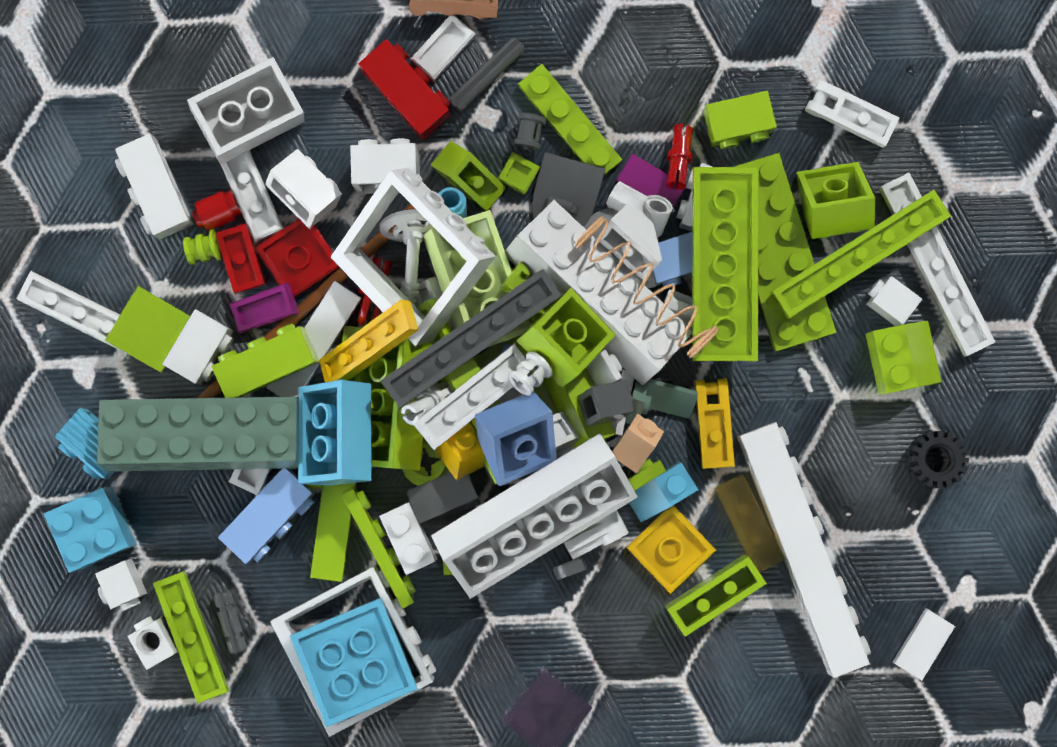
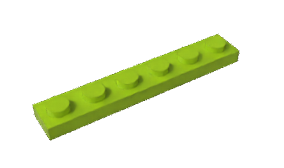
M932 190L779 286L771 294L787 319L945 221L951 215L936 191Z

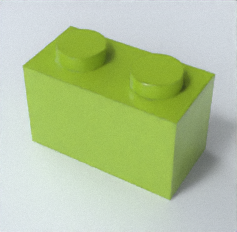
M768 91L706 104L703 110L711 147L720 145L721 150L736 147L739 145L738 141L751 139L752 143L767 140L770 138L769 134H772L777 128Z

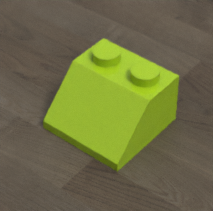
M859 162L797 172L804 221L812 239L827 238L851 232L857 233L875 227V196Z
M928 321L889 327L865 334L879 395L942 382Z

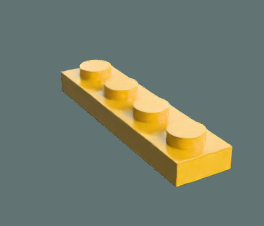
M399 300L319 359L325 383L350 380L417 332L419 329L411 301Z

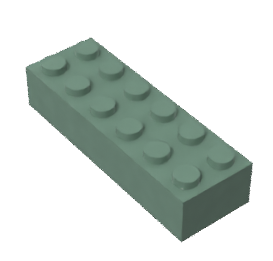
M297 397L99 400L97 465L105 472L298 468L299 401Z

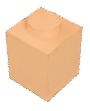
M637 414L618 440L612 453L617 461L637 473L655 449L664 431L658 428L653 421Z

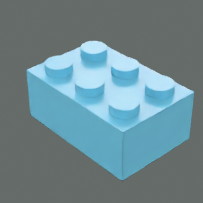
M338 380L299 387L298 484L329 486L371 481L370 383Z

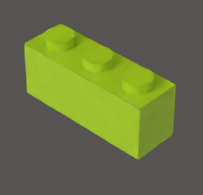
M294 324L287 325L276 331L277 337L266 341L265 337H261L247 344L249 349L237 354L236 350H232L219 356V363L211 367L225 398H241L319 363L320 361L305 327L299 326L295 328Z
M743 554L664 607L681 633L686 637L767 583L750 557Z

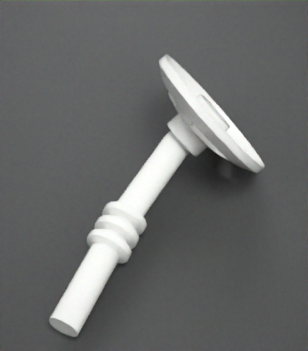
M416 209L395 212L385 217L380 223V232L384 237L393 241L404 242L407 245L405 280L401 281L402 287L400 291L413 304L418 301V288H420V283L417 282L420 243L424 240L422 236L433 228L428 221L425 224H421L418 221L427 220ZM396 225L393 229V233L388 232L391 227Z

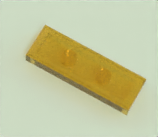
M740 474L713 487L746 555L750 557L758 571L762 572L784 561L785 558L744 475Z

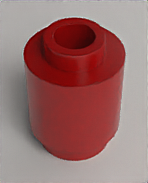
M231 190L226 193L220 191L195 202L196 209L192 211L197 226L199 228L205 227L208 232L236 220L235 216L242 214Z

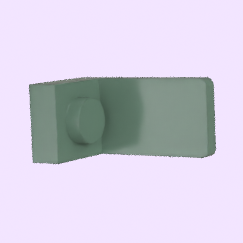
M653 379L648 380L642 386L636 380L631 394L634 412L626 416L625 423L630 424L637 414L640 416L641 414L647 415L649 408L689 419L691 418L698 392Z

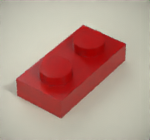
M247 224L215 233L234 294L266 285Z

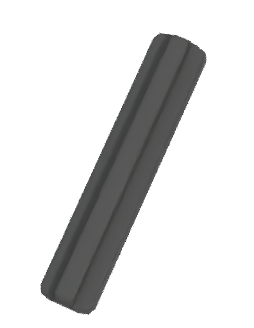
M515 37L511 38L450 97L451 105L459 112L463 111L524 52L523 44Z

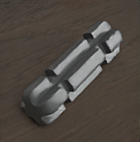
M230 591L217 593L213 599L216 608L219 607L220 610L218 616L224 637H228L226 642L230 654L244 651L247 645L244 636L241 637L240 634L242 628L236 607H232V603H234Z

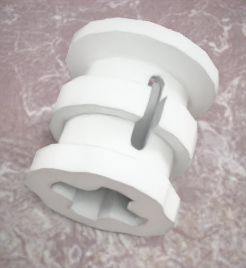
M532 351L526 354L527 361H522L517 366V371H512L508 375L514 388L526 396L533 393V387H539L542 384L543 377L549 378L553 373L548 362ZM532 371L533 374L528 377L527 374Z

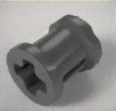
M519 113L518 119L521 122L518 137L514 139L513 146L530 151H540L541 144H539L542 125H545L546 119L536 114Z

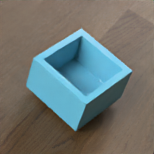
M113 487L100 488L44 513L69 573L84 569L137 545Z

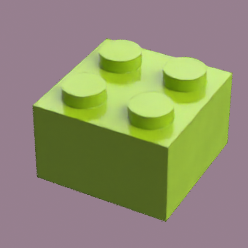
M570 288L522 334L517 342L527 352L532 351L543 357L552 368L553 373L551 377L563 387L577 377L616 334Z

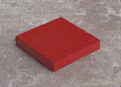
M297 219L255 247V250L279 285L290 284L294 298L340 268L331 258L334 252L316 225L309 229L300 219Z

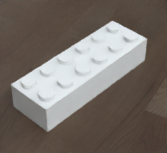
M553 200L516 236L505 250L506 256L515 266L522 261L529 269L530 277L544 269L561 295L572 288L616 334L603 349L609 355L614 354L620 365L643 386L661 370L680 348L678 347V341L687 325L677 316L664 325L656 326V319L664 303L656 296H653L641 304L634 305V297L642 282L634 275H631L619 283H612L611 278L619 261L612 254H609L597 262H590L589 255L597 240L592 236L580 249L574 247L575 242L584 234L586 229ZM599 243L593 253L592 260L607 253L608 250ZM621 264L614 281L630 273L623 264ZM645 285L636 302L652 294ZM666 307L658 323L670 318L674 313ZM690 328L684 336L681 344H683L692 334V330Z
M598 434L434 533L431 537L443 561L471 599L637 498V495L616 457L601 434Z

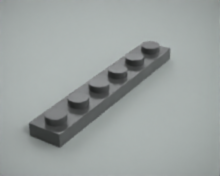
M542 269L383 378L381 383L397 406L401 408L562 295L545 270Z

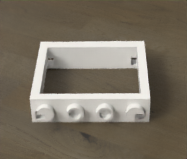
M409 168L389 171L331 255V258L382 312L401 299L410 301L360 249L398 192L464 257L467 262L426 317L411 302L419 330L408 337V339L417 346L435 339L496 256L483 244L485 240L474 235L466 226L465 220L458 214L453 213L444 204L443 198L438 193L431 191L422 182L419 174L415 175Z
M376 565L270 621L329 737L413 692L326 727L290 638L291 634L296 633L291 621L371 579L379 597H382L386 610L420 674L414 678L418 687L417 690L427 686L434 680L432 673L436 672V668L428 654L422 655L418 644L422 642L414 626L408 628L403 618L407 614L405 608L402 609L397 598L393 599L388 589L390 585L382 570L379 571Z

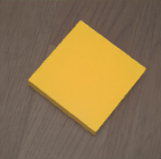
M674 505L664 510L626 547L670 594L716 551Z

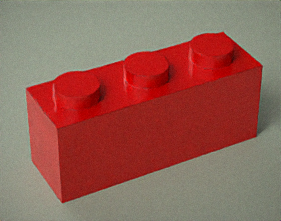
M386 39L361 60L358 65L361 72L423 141L450 117V111L447 108L450 102L439 90L434 93L427 85L430 81L429 78L418 66L413 69L406 60L409 56L398 43L393 46Z

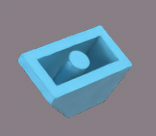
M678 462L666 469V472L636 489L637 498L629 502L640 522H643L698 491L682 462Z

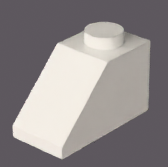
M628 202L609 221L600 243L610 251L624 242H631L629 252L623 263L632 271L646 263H652L653 272L662 261L654 224L632 203ZM628 244L613 252L619 260H621ZM650 266L641 269L635 274L644 280Z

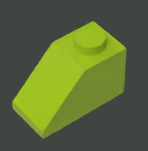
M449 141L431 164L451 185L484 211H488L506 189L471 152L452 141Z

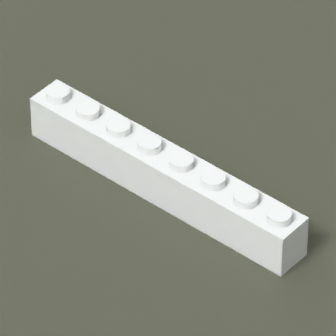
M775 422L736 436L827 673L835 678L869 665L870 663L867 655L871 654L869 645L864 636L859 637L855 627V625L859 624L857 614L852 606L848 607L843 596L847 594L845 583L841 576L836 577L832 565L836 564L833 552L829 546L824 547L820 535L824 534V530L818 516L813 517L809 505L813 504L807 487H801L797 475L801 474L798 462L794 456H789L786 449L789 439L783 427L778 428Z

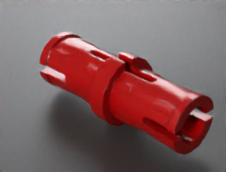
M676 124L673 127L672 149L668 151L667 160L670 164L666 186L670 189L674 188L676 177L678 178L676 190L686 188L688 164L692 161L690 146L694 131L693 127L687 124L684 136H682L683 124Z

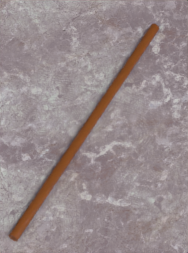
M410 204L404 210L415 209V207ZM396 225L391 227L388 232L393 233V229ZM379 232L361 250L370 258L390 239L384 237ZM340 267L297 306L299 314L283 319L264 336L266 341L277 337L276 331L290 324L295 326L323 300L334 281L341 284L349 276ZM216 379L197 398H216L222 392L218 380Z

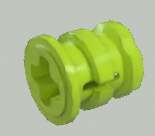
M214 229L210 230L207 236H204L202 233L197 234L194 239L190 237L184 238L183 248L190 265H195L198 260L208 262L211 257H215L218 261L222 260V253Z

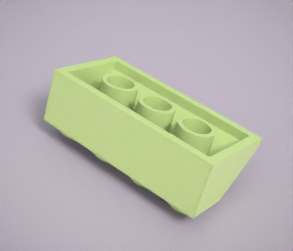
M490 210L463 218L468 229L474 235L485 240L483 244L496 257L451 316L455 329L507 294L500 287L512 270ZM433 227L422 237L441 291L444 293L467 261ZM529 319L486 349L522 336L531 326Z

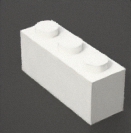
M147 134L115 149L119 157L115 160L116 166L122 177L127 176L131 187L127 190L134 205H140L144 216L140 217V220L148 235L152 233L156 238L163 239L194 225L160 145L154 136Z

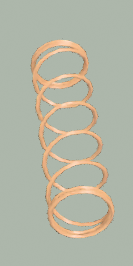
M603 216L599 217L575 242L574 247L580 249L606 223L591 250L589 261L597 262L628 244L625 253L613 272L611 282L619 283L641 269L650 266L634 297L633 304H641L663 290L672 287V291L655 323L656 326L664 325L680 314L694 308L695 311L678 341V347H684L701 337L687 352V356L693 358L716 335L719 328L714 325L681 344L697 314V306L695 305L689 306L665 321L658 323L675 292V285H666L636 302L652 272L653 264L646 263L614 281L617 271L629 252L631 242H624L592 260L593 253L609 224L606 218H603Z

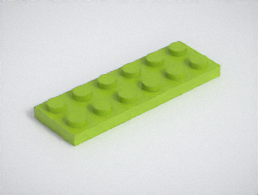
M777 153L734 166L759 167L758 302L774 352L835 334V326L825 296L787 319L771 294L773 290L814 265L780 154Z
M759 167L693 168L692 306H697V314L692 322V338L714 325L719 328V331L692 358V361H758ZM701 337L692 342V347Z

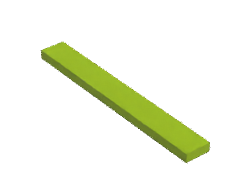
M344 326L342 342L361 328ZM355 376L348 381H355ZM356 483L323 485L310 578L343 581L352 514L342 497V493L353 486L356 488Z

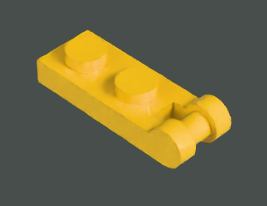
M727 378L716 379V382L705 383V380H695L694 389L698 392L696 406L702 469L734 467ZM707 395H717L718 404L707 405Z

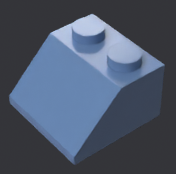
M534 391L529 396L522 395L475 414L478 440L499 486L544 468L557 460L552 411Z

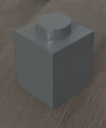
M625 380L594 386L577 396L587 427L617 421L634 412L633 398L628 391Z

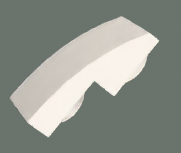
M606 350L600 352L586 367L594 386L614 383L622 378L619 373L622 371V367L614 354L608 355Z

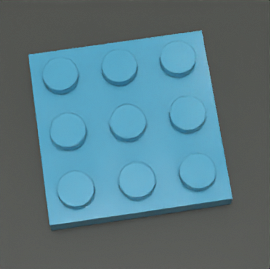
M382 597L290 635L326 727L418 689Z

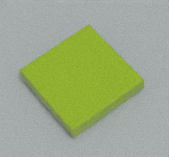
M137 286L105 338V341L162 373L165 368L162 365L191 316Z

